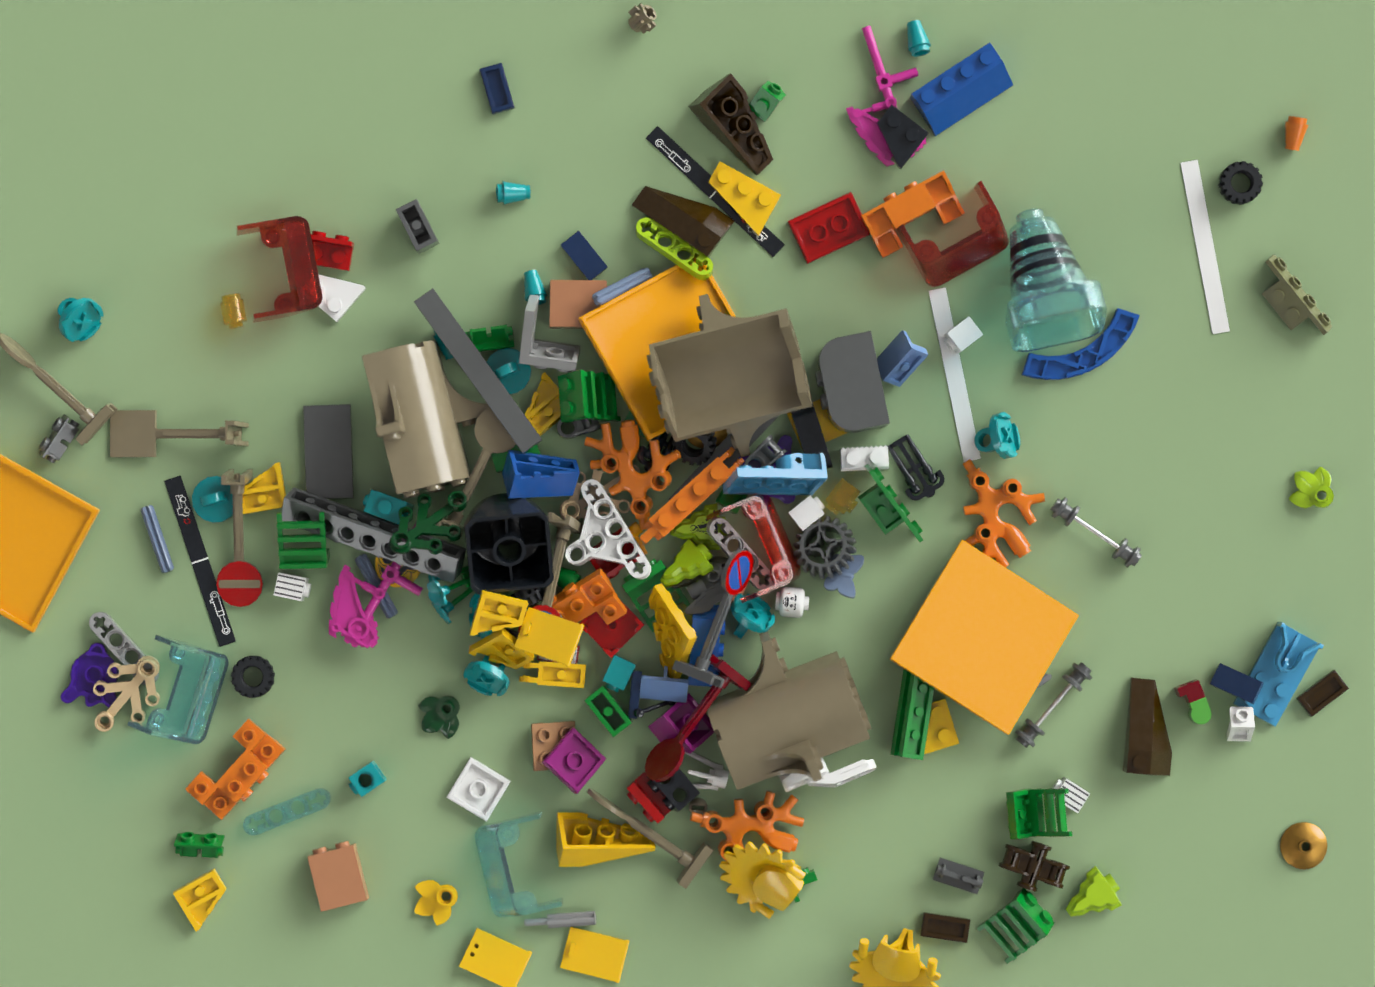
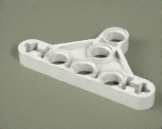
M589 479L585 481L581 487V492L588 504L580 539L569 545L565 551L567 561L575 566H580L592 558L625 565L629 573L638 580L647 578L651 573V565L606 490L597 480ZM591 485L595 488L598 487L595 491L598 497L602 499L596 500L592 494H587L590 492L589 487ZM602 504L610 505V512L606 516L599 515L598 509ZM619 523L622 526V531L619 535L614 536L611 534L610 528L613 524ZM594 536H601L602 544L598 548L591 547L590 541ZM625 543H632L634 546V550L630 555L622 553V547ZM576 548L581 549L583 552L582 558L578 561H573L571 559V552ZM636 558L638 563H640L641 565L645 564V566L643 567L644 572L642 574H640L638 571L634 572L637 569V566L632 561V559Z

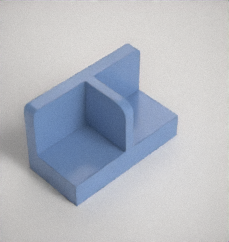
M902 330L877 358L880 376L883 381L900 387L929 354L925 348L913 344L907 332Z
M664 666L663 677L642 675L640 698L686 703L688 679L667 677L668 666Z

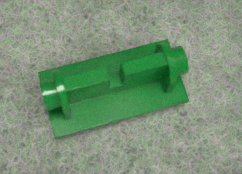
M507 324L491 327V333H487L486 327L470 329V331L465 332L479 352L515 347L512 326H507Z
M178 833L174 846H176L175 853L180 854L182 857H197L198 849H202V857L218 858L223 856L224 853L222 844L225 835H217L216 833Z

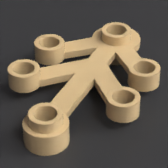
M633 465L634 469L637 472L641 473L640 469L636 465ZM593 469L591 479L597 480L600 483L604 470L597 471ZM581 471L580 474L584 477L583 482L576 484L573 496H570L560 506V515L563 519H565L566 515H569L567 509L570 506L576 508V513L570 515L576 520L586 516L587 510L584 508L588 504L584 498L579 500L581 486L586 481V475ZM620 476L603 485L607 494L610 493L608 489L619 482ZM591 485L588 494H592L596 500L602 499L596 494L595 490L598 487L595 488ZM610 498L620 513H627L630 510V502L628 500ZM626 502L628 504L627 510H620L619 504ZM602 504V505H601V506H605V507H609V508H610V505H609V504ZM602 511V512L599 513V515H601V514H606V515H608L609 513H607V512H605V511Z
M143 656L138 660L137 664L120 665L119 663H112L107 670L111 678H118L122 674L136 675L130 681L106 683L103 680H99L94 684L93 692L97 696L121 692L107 711L97 714L94 724L99 731L106 732L113 727L114 716L129 698L131 699L132 722L135 724L144 722L146 713L142 709L139 685L144 679L147 689L146 704L156 706L159 703L160 695L156 692L154 677L159 673L160 664L155 657ZM144 664H151L152 669L146 670ZM112 667L118 668V669H119V673H117V674L112 673V672H111V668H112ZM102 685L104 686L105 690L100 692L97 690L96 686ZM154 695L157 701L151 702L148 697ZM140 713L142 715V719H136L134 717V714ZM107 717L109 722L103 723L101 718Z

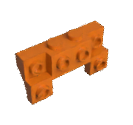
M944 170L919 184L916 181L904 187L905 192L899 195L894 192L883 198L884 203L861 215V219L869 231L871 239L882 259L903 248L895 230L935 209L943 225L965 214Z
M601 568L575 584L572 582L565 586L562 592L554 596L552 608H555L562 615L563 619L575 623L596 611L607 625L627 614L626 607L617 596L609 578Z
M248 719L232 736L246 750L215 783L201 771L185 789L221 820L227 816L240 800L245 802L254 792L251 790L256 782L261 784L269 775L267 770L286 750L277 740L263 731L251 719Z

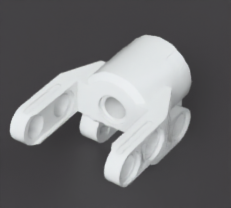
M822 757L821 761L824 769L820 770L823 778L821 780L813 782L809 776L797 773L779 775V778L786 792L807 783L809 786L836 788L873 772L877 767L873 759L860 760L829 773Z

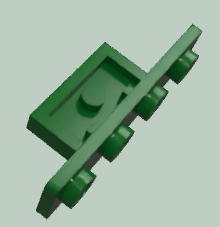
M866 464L865 468L876 484L858 496L864 507L885 535L905 522L917 540L922 542L923 538L920 536V533L923 530L915 520L910 522L907 518L910 512L902 502L898 505L894 500L897 494L890 485L885 487L881 482L884 476L877 467L872 469L869 464Z

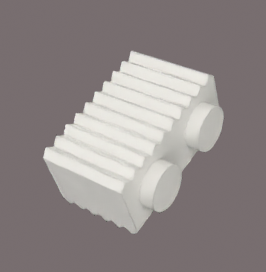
M881 445L879 447L866 446L865 448L862 446L860 448L847 447L846 449L843 447L840 450L841 472L867 470L865 468L866 464H869L872 469L875 467L879 470L889 468L888 447L886 445L883 447Z

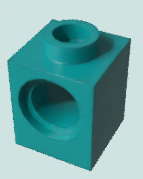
M614 655L602 680L606 682L605 687L615 692H618L619 689L624 691L636 664Z
M372 761L348 777L351 781L348 785L355 795L360 794L363 797L387 779L376 762ZM362 774L371 776L372 783L370 786H363L361 784L360 776Z

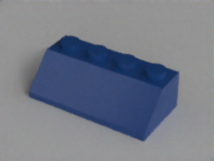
M989 42L913 92L910 99L933 134L937 136L1012 87L1013 83L1002 59Z

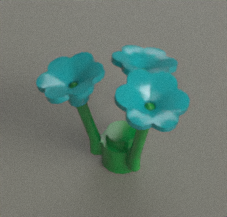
M468 566L462 568L460 573L462 574V580L449 586H440L438 580L441 579L428 574V597L432 601V605L447 624L452 623L448 613L454 609L456 604L473 592ZM462 585L468 588L452 602H447L446 595L451 590Z

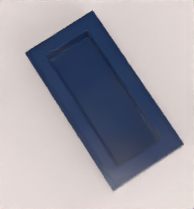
M502 63L481 68L480 73L492 115L515 109Z
M579 230L561 244V247L588 280H593L608 268Z
M1221 663L1210 683L1211 686L1253 705L1264 684Z
M634 670L632 672L629 718H638L634 716V710L639 708L642 671Z

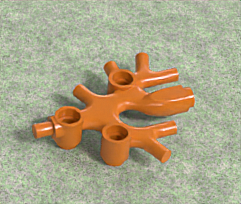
M635 420L621 421L619 429L622 449L616 450L613 445L610 423L601 424L603 438L598 440L586 437L584 442L585 446L595 448L603 454L601 459L590 461V468L592 470L602 468L607 473L619 472V482L608 490L612 496L624 490L630 493L633 500L630 505L631 512L635 515V519L639 520L640 530H646L644 525L647 523L650 511L653 508L652 499L646 495L647 490L652 488L655 491H662L671 484L672 476L666 469L672 462L681 458V454L676 449L667 455H662L659 440H650L652 466L647 472L639 473L633 467V459L640 445L638 424H635ZM611 458L616 461V464L612 463ZM660 476L664 478V482L660 480Z
M971 459L963 463V466L968 472L966 476L969 479L970 487L976 490L978 494V502L974 505L963 506L965 516L972 514L982 516L984 523L978 525L974 534L964 541L972 546L981 543L984 546L982 553L990 558H994L999 564L1007 567L1009 563L996 543L998 538H1004L1014 555H1018L1019 558L1031 551L1029 548L1031 545L1016 526L1006 523L999 518L998 510L1004 504H1013L1020 510L1028 525H1031L1037 520L1031 512L1030 506L1035 503L1045 502L1044 493L1024 494L1021 491L1022 486L1020 482L1016 479H1008L1003 482L1000 489H993L989 485L988 475L982 472L979 467L976 469ZM977 477L983 478L982 485L976 483ZM1010 484H1014L1016 487L1013 493L1008 490ZM983 529H987L989 532L986 538L981 535Z
M771 791L766 792L764 801H759L755 805V815H748L745 812L742 798L734 799L735 813L731 817H721L716 811L703 812V814L692 811L690 815V821L700 823V827L706 828L711 833L721 831L726 835V839L722 840L718 845V852L725 861H727L723 856L725 848L731 846L729 850L731 853H734L733 846L735 844L744 848L742 839L744 834L749 831L757 832L762 840L774 849L788 853L790 851L795 852L798 838H795L793 834L775 830L773 824L776 821L802 827L804 824V818L791 815L790 813L798 799L791 794L783 805L776 808L773 806L776 793ZM763 808H767L765 813H760ZM716 818L714 823H709V820Z

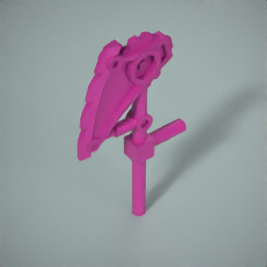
M866 26L862 28L877 74L875 81L879 92L882 91L885 101L871 105L872 107L863 110L859 108L853 109V106L846 108L850 121L858 127L855 128L858 135L867 141L864 143L868 149L878 154L876 157L885 166H891L895 164L891 160L893 155L877 126L879 119L874 118L868 113L889 109L891 105L897 108V100L893 97L891 90L893 84L919 75L916 67L893 75L886 73L871 26ZM926 138L919 145L915 152H918L920 149H923V145L926 144Z
M392 562L390 566L387 565L381 576L383 579L378 588L354 577V574L350 572L351 568L344 565L339 575V586L336 585L333 592L334 603L331 602L330 607L332 620L329 619V635L337 639L336 633L341 632V636L345 637L344 641L347 644L351 643L356 648L357 646L367 649L369 647L373 648L378 644L377 640L379 639L378 631L376 630L378 624L377 621L373 620V613L380 601L385 598L390 584L396 583L417 596L421 594L423 588L401 576L398 571L401 565H398L396 562ZM355 583L373 595L365 610L362 608Z

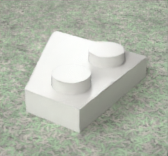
M315 274L301 292L338 322L365 291L366 287Z

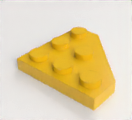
M661 583L653 587L648 600L650 609L655 610L656 622H653L656 641L661 642L662 650L659 658L663 668L668 666V676L680 679L682 673L672 669L675 660L687 662L697 636L695 630L690 627L684 618L683 612L674 603L670 592Z

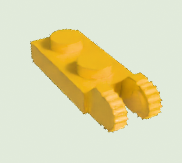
M529 662L522 667L526 669L538 668V677L519 676V682L584 688L586 664L571 663L567 667L559 662Z

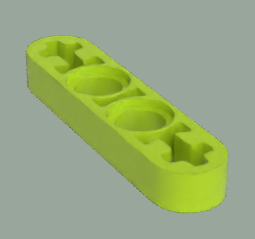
M648 217L638 220L636 235L641 241L695 278L706 280L711 277L713 262L710 258L655 220ZM642 227H650V231L642 232ZM661 238H668L672 243L667 247H663L658 241ZM682 250L690 253V257L682 260L677 256L678 252ZM704 265L707 266V269H706V270H704V269H703L702 271H699V270H698L699 266H700V267H702V266H704Z

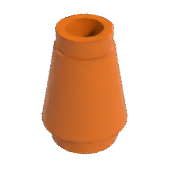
M1289 116L1288 122L1285 121V149L1299 151L1308 128L1306 118Z

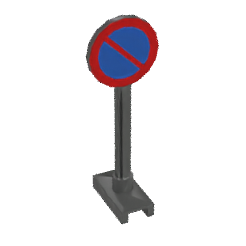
M745 549L735 551L724 566L722 587L725 594L719 604L700 656L697 657L695 665L675 660L673 670L722 688L725 679L708 671L711 662L709 660L733 596L742 592L751 578L753 557L749 551Z

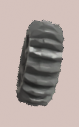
M826 516L824 522L819 518L816 520V524L812 523L809 528L802 531L803 535L796 534L799 542L793 543L794 548L798 549L794 552V556L798 558L796 562L799 566H803L802 570L805 573L810 571L811 577H815L818 574L820 579H824L827 573L829 578L833 579V572L836 571L838 575H841L842 571L840 568L849 569L847 561H854V557L851 554L857 552L856 547L853 546L856 544V539L852 538L853 532L851 529L847 530L848 526L846 523L840 524L838 518L831 521V518ZM826 532H834L840 535L842 539H830L827 537ZM817 535V540L814 543L809 544L810 541ZM824 541L829 546L827 547L828 549L826 550V555L821 549L823 548L822 546L825 545ZM841 551L839 556L835 560H833V555L836 552ZM808 556L822 557L824 564L815 563Z

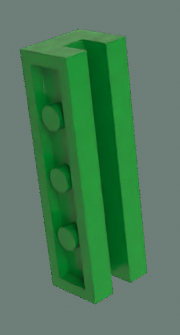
M903 669L890 755L923 760L934 688Z

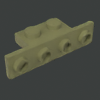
M1275 254L1266 261V264L1278 277L1279 281L1264 291L1262 295L1290 330L1309 317L1323 335L1328 333L1332 328L1330 318L1324 312L1321 313L1316 307L1314 298L1304 292L1301 288V282L1296 276H1292L1289 273L1283 259L1277 258Z

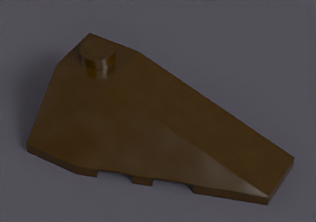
M730 73L706 89L688 107L713 135L755 175H758L773 160L764 135L759 131L755 121L757 118L755 113L751 111L747 101L749 98L746 91Z
M647 186L643 188L632 204L637 210L655 220L708 258L735 222L716 207Z
M1131 678L1123 771L1135 774L1170 776L1172 750L1156 682L1151 679Z

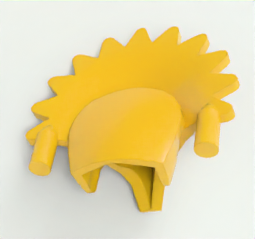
M748 841L745 849L735 844L733 846L734 853L726 851L723 856L727 861H721L719 865L726 873H723L720 879L730 883L726 889L728 893L739 894L737 898L738 904L749 902L750 910L753 913L758 911L770 919L774 911L764 905L763 902L784 911L800 892L804 884L802 879L806 873L800 870L801 866L795 864V861L792 859H782L781 850L770 853L765 843L761 845L759 850L752 842Z
M903 928L898 939L891 945L887 944L888 935H885L876 950L868 952L869 940L862 938L859 942V949L854 950L852 953L853 957L858 960L850 962L849 965L851 969L858 972L853 975L852 981L862 983V987H939L933 982L941 977L936 972L938 960L933 957L929 958L927 968L920 961V945L918 943L914 950L913 930Z

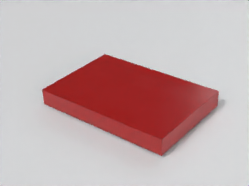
M852 192L788 221L807 264L870 235L861 219L862 214Z

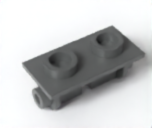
M65 414L62 418L58 417L52 426L53 432L49 438L45 437L39 446L41 457L45 458L48 455L46 459L50 462L55 463L56 460L59 461L67 449V446L62 444L61 440L64 439L71 443L79 431L78 426L80 424L73 419L69 423V418Z
M940 857L933 880L978 894L979 888L981 889L985 872Z

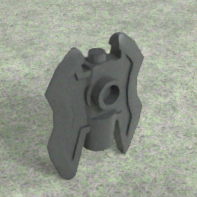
M713 556L709 562L714 570L704 576L698 575L693 579H684L680 583L672 585L674 589L688 586L686 588L692 599L695 600L685 609V614L707 612L714 604L722 600L725 594L722 587V573L729 558Z

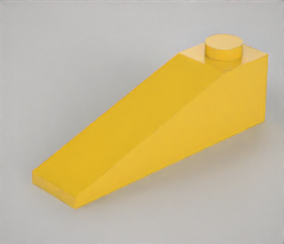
M557 812L556 851L559 867H583L648 853L656 849L654 842L629 824L624 823L621 826L609 823V819L602 818L600 821L588 818V814L581 812Z

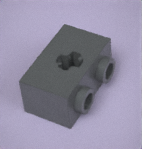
M417 199L396 209L418 254L440 244Z

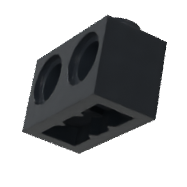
M680 769L670 777L669 782L666 784L655 782L651 779L647 782L648 786L655 793L659 791L664 797L662 802L670 811L674 809L676 812H679L700 794ZM677 788L682 789L685 793V798L682 802H677L673 798V792Z

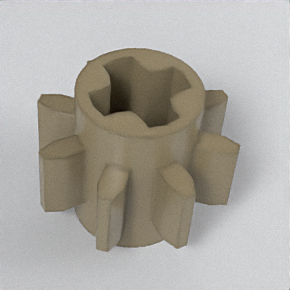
M640 3L628 11L631 15L628 23L635 32L645 34L656 26L654 22L656 12L651 6H643Z

